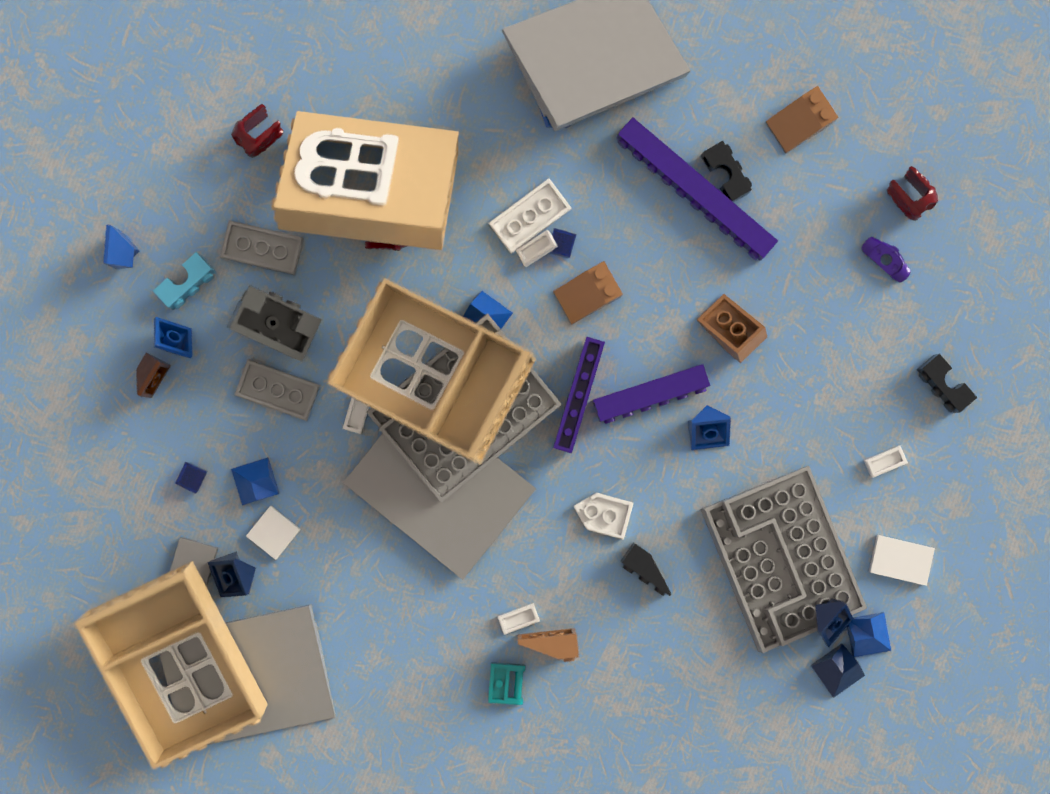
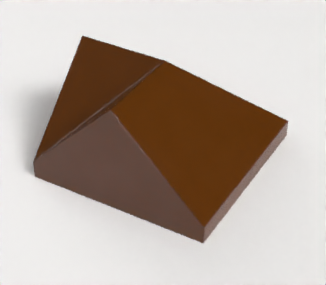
M146 352L136 368L137 395L152 398L171 365Z

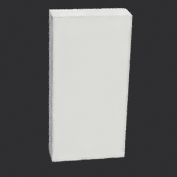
M546 230L518 248L516 252L523 265L528 267L558 246L550 231Z
M351 397L343 429L362 434L367 411L370 406Z
M900 445L864 460L871 478L908 463Z
M534 603L497 616L504 635L540 622Z

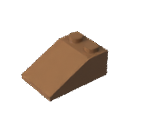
M816 86L768 119L766 124L784 152L787 153L833 124L839 117L820 88Z
M605 261L588 269L553 291L571 324L594 313L623 295Z
M725 294L697 319L703 328L740 363L767 338L766 328Z
M575 628L518 634V644L559 660L563 659L564 662L575 661V658L579 657Z

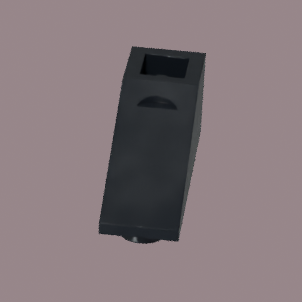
M633 542L621 560L624 564L622 568L631 574L635 571L640 575L639 580L647 585L649 582L655 585L654 590L662 596L665 593L670 596L671 592L652 555Z

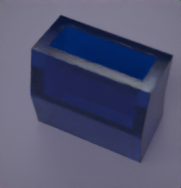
M554 228L552 237L558 247L549 253L570 258L577 234Z
M185 462L175 484L193 493H197L208 471L190 462Z

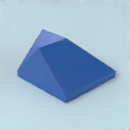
M106 225L103 263L115 269L133 268V258L140 251L121 230L111 225Z
M481 291L470 303L463 318L476 323L488 313L497 326L502 329L513 312L484 291Z
M155 317L154 347L182 357L192 358V328Z
M707 405L693 420L688 421L691 450L729 446L730 416Z
M269 458L231 469L242 506L279 494Z
M884 612L853 617L854 619L847 626L853 657L891 651Z

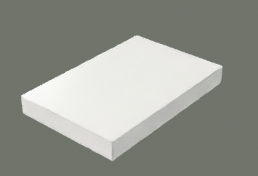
M877 535L869 572L927 586L935 548Z

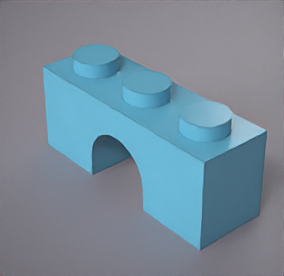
M197 252L182 264L188 272V278L184 284L176 285L173 280L166 278L153 290L170 309L180 308L189 295H195L199 291V286L203 283H208L214 277L213 274L216 271Z

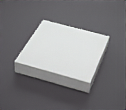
M270 506L246 537L277 560L301 529L273 506Z

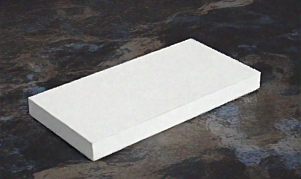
M548 178L488 224L510 254H512L572 210V208L550 178Z

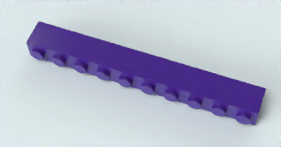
M634 117L618 133L616 139L622 148H628L633 152L632 155L636 160H642L646 163L649 171L662 177L661 180L667 186H673L676 189L675 192L681 198H687L695 210L699 211L700 209L709 222H715L720 226L719 230L723 234H729L734 238L733 241L737 246L747 249L749 256L754 260L758 259L761 261L778 242L774 236Z

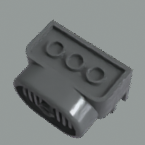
M249 285L248 290L243 293L241 300L238 302L227 328L302 362L322 319L301 310V305L293 301H282L283 297L274 292L267 294Z

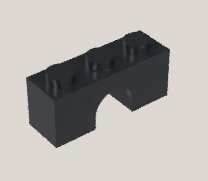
M721 141L705 150L701 158L710 172L718 168L728 172L729 181L723 184L720 190L732 202H735L751 192L752 184L749 178L744 177L741 172V164L737 160L735 161L731 155L733 154L731 147L728 144L725 145L724 141Z
M935 354L916 370L920 373V379L932 387V393L945 402L944 406L949 412L960 413L977 399V396L966 383L958 384L953 389L948 387L945 383V375L952 367L941 354Z

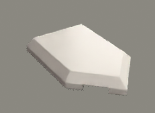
M595 493L573 507L587 530L624 540L634 503Z

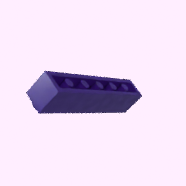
M590 337L585 338L553 445L555 449L568 453L573 452L604 348V341Z
M701 364L592 401L599 422L604 421L607 424L616 421L615 417L619 415L626 418L634 415L633 411L640 409L641 412L652 409L651 405L656 403L662 406L669 404V399L677 397V400L687 398V393L695 391V394L706 392V387L710 386L704 365Z

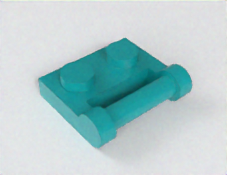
M491 662L488 703L522 705L523 672H525L526 665ZM510 671H516L514 697H508Z

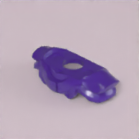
M870 237L864 242L861 247L863 253L882 268L892 279L901 283L909 277L911 270L904 262L896 246H891L874 237ZM889 254L892 261L889 265L881 263L882 255Z

